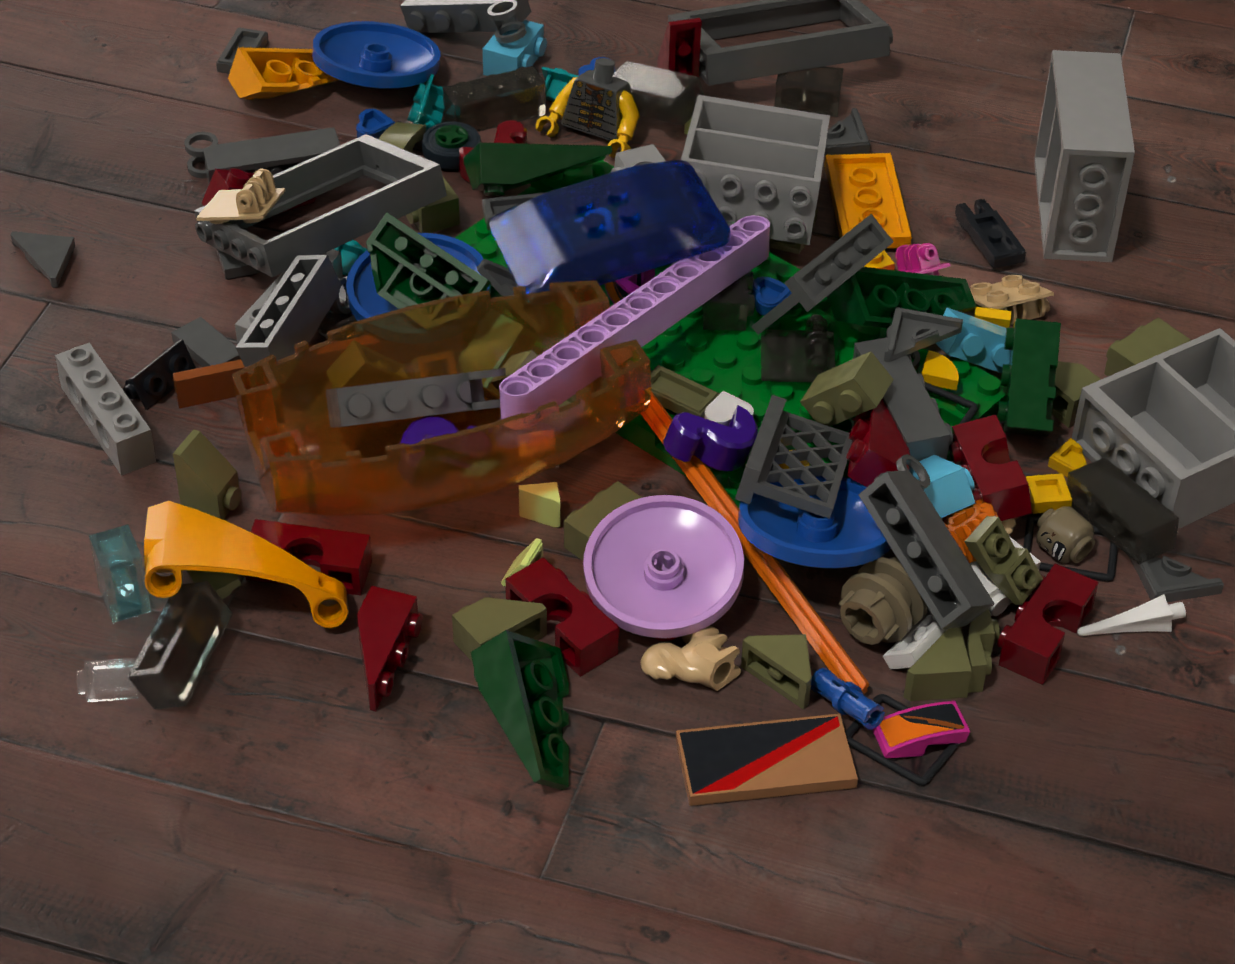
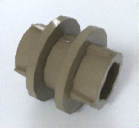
M896 556L890 558L880 557L864 564L859 569L858 574L852 575L842 586V600L839 603L841 606V620L848 632L855 639L871 645L878 644L880 641L886 643L900 642L909 633L911 627L916 625L927 614L928 609Z

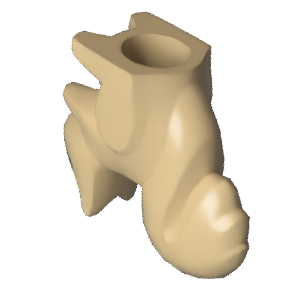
M708 626L698 632L682 636V640L686 644L682 648L672 643L654 644L644 652L640 661L642 671L654 679L668 680L674 676L685 682L700 683L715 691L723 688L741 673V669L734 664L735 658L740 653L739 648L736 646L721 647L728 640V637L725 634H720L719 630L713 626Z

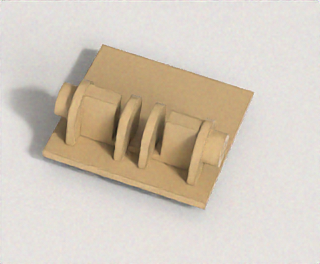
M258 169L253 174V177L243 186V189L219 190L196 219L197 221H210L212 224H222L230 220H243L245 223L259 222L266 217L284 194L285 188H275L272 173L267 169Z
M1008 275L1002 278V282L994 284L981 282L970 286V291L977 305L984 308L1012 311L1010 325L1014 324L1015 319L1031 320L1043 317L1045 312L1050 310L1049 301L1045 297L1054 295L1053 291L1041 287L1037 282L1025 280L1021 275Z

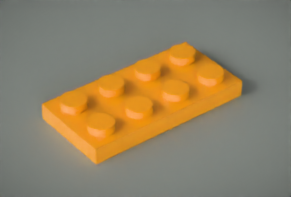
M891 153L825 155L824 166L840 238L872 214L894 241L887 247L888 249L898 248L901 245H911L912 236Z

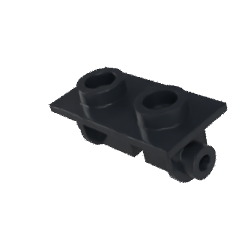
M180 339L170 348L164 350L159 357L135 376L126 380V386L123 388V391L129 399L139 398L145 410H148L175 388L173 373L196 369L183 339Z

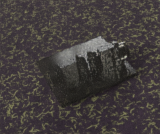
M812 315L806 322L805 331L765 329L761 332V381L813 383L818 374L835 367L834 332L828 331V323L821 315Z

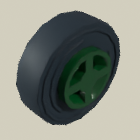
M461 122L439 123L429 128L423 135L422 152L426 159L440 164L442 169H460L459 149L461 147L474 148L481 142V137L478 131L468 124Z

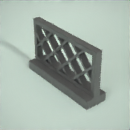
M870 214L789 278L785 285L792 294L751 327L759 335L799 302L808 312L894 241L874 216Z
M772 395L735 499L750 504L755 493L830 519L848 459H846L852 443V440L849 439L850 433L783 411L787 399ZM791 428L799 430L801 432L795 433ZM827 440L835 442L838 445H831ZM813 442L817 447L810 448L806 443ZM792 445L796 450L789 451L785 446ZM828 457L833 463H825L821 458ZM807 460L811 466H804L800 461ZM785 463L789 469H782L778 464ZM823 476L827 481L820 482L816 477ZM801 479L805 484L798 485L794 480ZM779 482L783 487H779L770 483ZM810 495H817L822 501L811 498Z

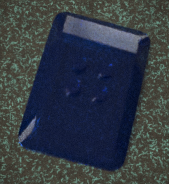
M683 160L633 166L556 189L495 215L489 223L491 234L522 297L530 303L537 304L721 248L731 239L730 227L692 165Z

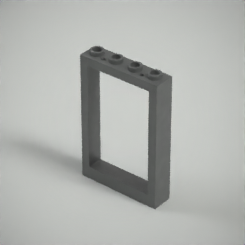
M758 0L668 15V22L693 18L701 19L699 76L708 86L890 56V44L893 42V32L890 25L860 0ZM839 19L849 26L723 48L714 41L715 39Z
M365 134L273 175L275 188H285V192L263 220L363 175L387 186L269 240H264L244 230L259 222L245 223L243 220H230L222 224H212L210 221H197L195 229L201 241L274 277L287 271L297 255H321L375 230L386 212L398 219L446 197L447 194L440 164ZM206 205L194 210L196 217L201 213V211L206 207Z

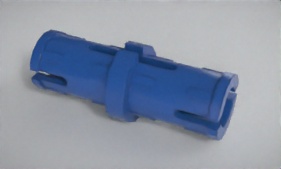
M827 668L818 669L813 674L811 690L829 700L834 710L842 715L848 714L867 729H874L882 722L885 712L882 711L884 707L864 696L859 686L853 682L841 680Z

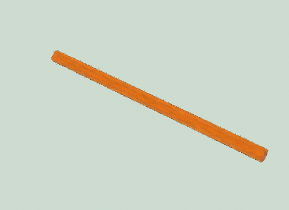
M642 384L638 388L632 389L630 400L663 444L673 419L650 388ZM692 456L690 462H683L673 457L707 505L719 512L732 525L740 539L743 554L802 634H806V639L827 668L841 680L853 682L859 686L862 694L865 695L869 687L867 679L779 561L758 549L743 535L738 523L739 508L709 467L696 456Z

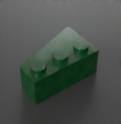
M1015 319L1013 328L1006 327L1004 349L1011 350L1010 364L1002 365L1000 386L1007 387L1006 401H999L997 412L999 422L1003 423L1004 433L1047 437L1053 431L1054 420H1051L1053 400L1055 401L1056 395L1055 377L1056 368L1058 367L1061 323Z

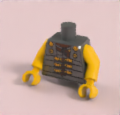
M598 58L595 60L594 70H587L580 76L573 77L559 92L549 108V117H540L536 122V130L541 132L544 125L550 122L551 128L547 132V136L553 137L559 131L557 121L562 119L561 125L610 140L607 146H612V153L609 156L614 158L619 147H622L621 152L631 149L627 142L633 138L639 119V111L633 96L630 94V84L628 81L613 77L615 62L607 58Z

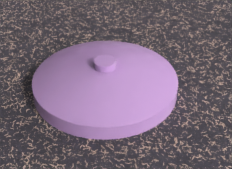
M675 495L643 497L628 502L609 513L592 532L586 545L583 561L586 588L594 605L612 619L618 627L637 635L652 638L685 636L710 626L720 619L733 605L739 595L744 577L743 549L732 525L710 506L694 499Z

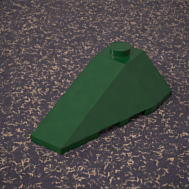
M862 267L827 296L836 321L889 328L892 325L896 308L942 316L947 307L962 313L973 311L976 308V303L966 279Z

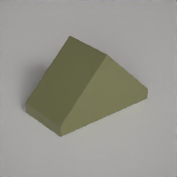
M960 627L947 629L907 671L903 698L908 701L967 698L972 669Z
M806 634L747 636L743 640L741 668L804 710L809 706L812 677Z

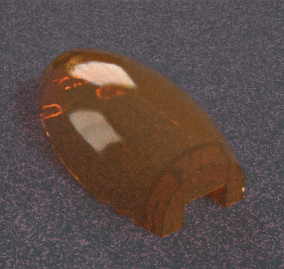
M592 280L549 283V291L526 294V286L512 287L513 295L490 298L488 290L404 307L328 331L327 341L309 347V343L306 340L294 345L295 354L278 361L272 354L253 365L233 373L232 379L251 458L271 510L276 513L314 516H363L423 510L473 499L518 484L569 461L607 439L647 410L651 399L650 359L636 339L601 348L602 376L577 391L576 401L560 408L555 401L539 406L538 409L531 413H520L501 419L500 407L431 415L451 421L459 431L453 434L424 439L416 444H400L403 433L411 423L423 417L330 428L326 398L327 389L500 369L511 355L533 350L538 356L610 308L608 297L598 282ZM494 377L482 378L485 401L500 399V392L490 383ZM469 426H477L474 428L467 429Z

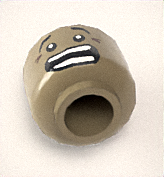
M1064 506L1057 510L1048 509L1037 522L1039 527L1036 537L1037 543L1061 564L1071 561L1074 563L1082 561L1095 545L1093 526L1070 506Z

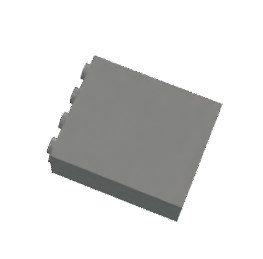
M1052 50L1034 155L1044 259L1113 261L1135 155L1121 53Z
M698 95L681 157L678 178L716 230L723 231L739 219L755 215L769 220L770 239L810 245L830 115Z
M1221 328L1087 385L1081 390L1072 439L1081 445L1083 455L1166 534L1235 503V340Z

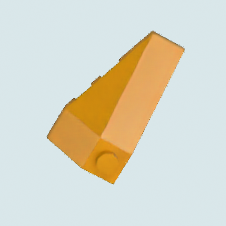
M238 47L228 76V80L239 98L248 100L269 99L338 81V79L326 74L317 67L312 58V49Z

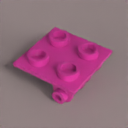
M931 243L901 245L895 252L898 271L939 276V269L950 266V263H940L937 249Z

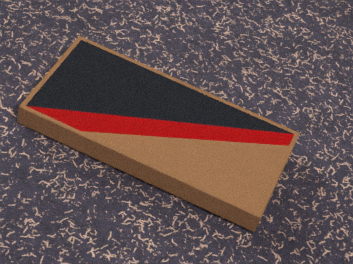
M840 713L676 731L675 740L689 806L857 788L858 777Z

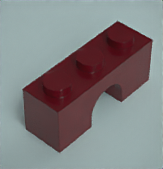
M996 414L952 426L954 442L949 446L950 455L953 463L961 464V467L966 468L970 472L975 484V489L972 490L974 500H982V503L992 504L994 512H997L1001 521L1031 514L1032 507L1028 482L1018 461L1010 462L1007 437Z
M255 519L250 531L251 533L287 551L305 564L319 567L321 573L341 581L346 587L347 594L361 596L372 564L369 534ZM245 575L246 580L280 585L285 584L277 581Z
M544 557L505 579L507 600L542 603L547 608V621L555 620L561 622L555 626V646L561 649L563 661L580 677L618 655L620 633L618 625L593 604L586 592L579 591L568 580L561 569L552 566Z
M1056 563L1046 577L1041 575L1043 580L1032 592L1031 599L1029 601L1025 600L1022 605H1019L1015 614L1014 624L1012 626L1006 625L1003 628L997 642V647L1002 648L999 666L1041 685L1044 684L1056 666L1062 651L1066 632L1055 627H1061L1077 634V630L1082 626L1093 609L1099 584L1098 581Z

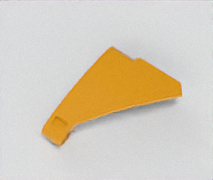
M172 501L148 507L144 538V583L149 593L155 597L168 598L175 595L181 588L183 570L232 573L259 577L296 587L306 596L314 621L322 627H338L346 620L348 615L347 591L341 581L314 570L287 551L258 535L205 512ZM156 573H173V574L170 575V576H160V575H158V574H156ZM329 599L338 602L334 606H324L321 604L324 600Z

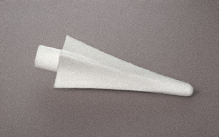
M1163 594L1116 616L1080 627L1077 633L1083 637L1122 632H1172L1171 620L1186 617V609L1183 602L1168 605Z

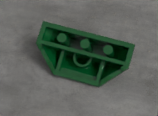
M387 212L366 241L368 253H370L371 268L377 294L430 331L471 313L491 284L488 279Z

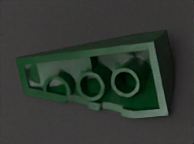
M480 142L464 157V166L473 190L484 191L486 196L504 195V191L601 161L612 153V146Z
M505 630L470 652L478 689L534 783L564 790L569 787V746L563 739V728L569 725V713L563 710V698L569 695V681L561 649Z

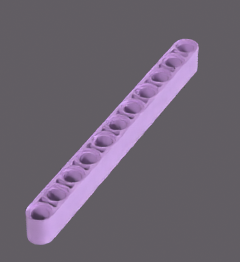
M755 215L739 219L505 378L499 386L501 420L503 424L512 428H524L532 425L764 262L769 257V220Z

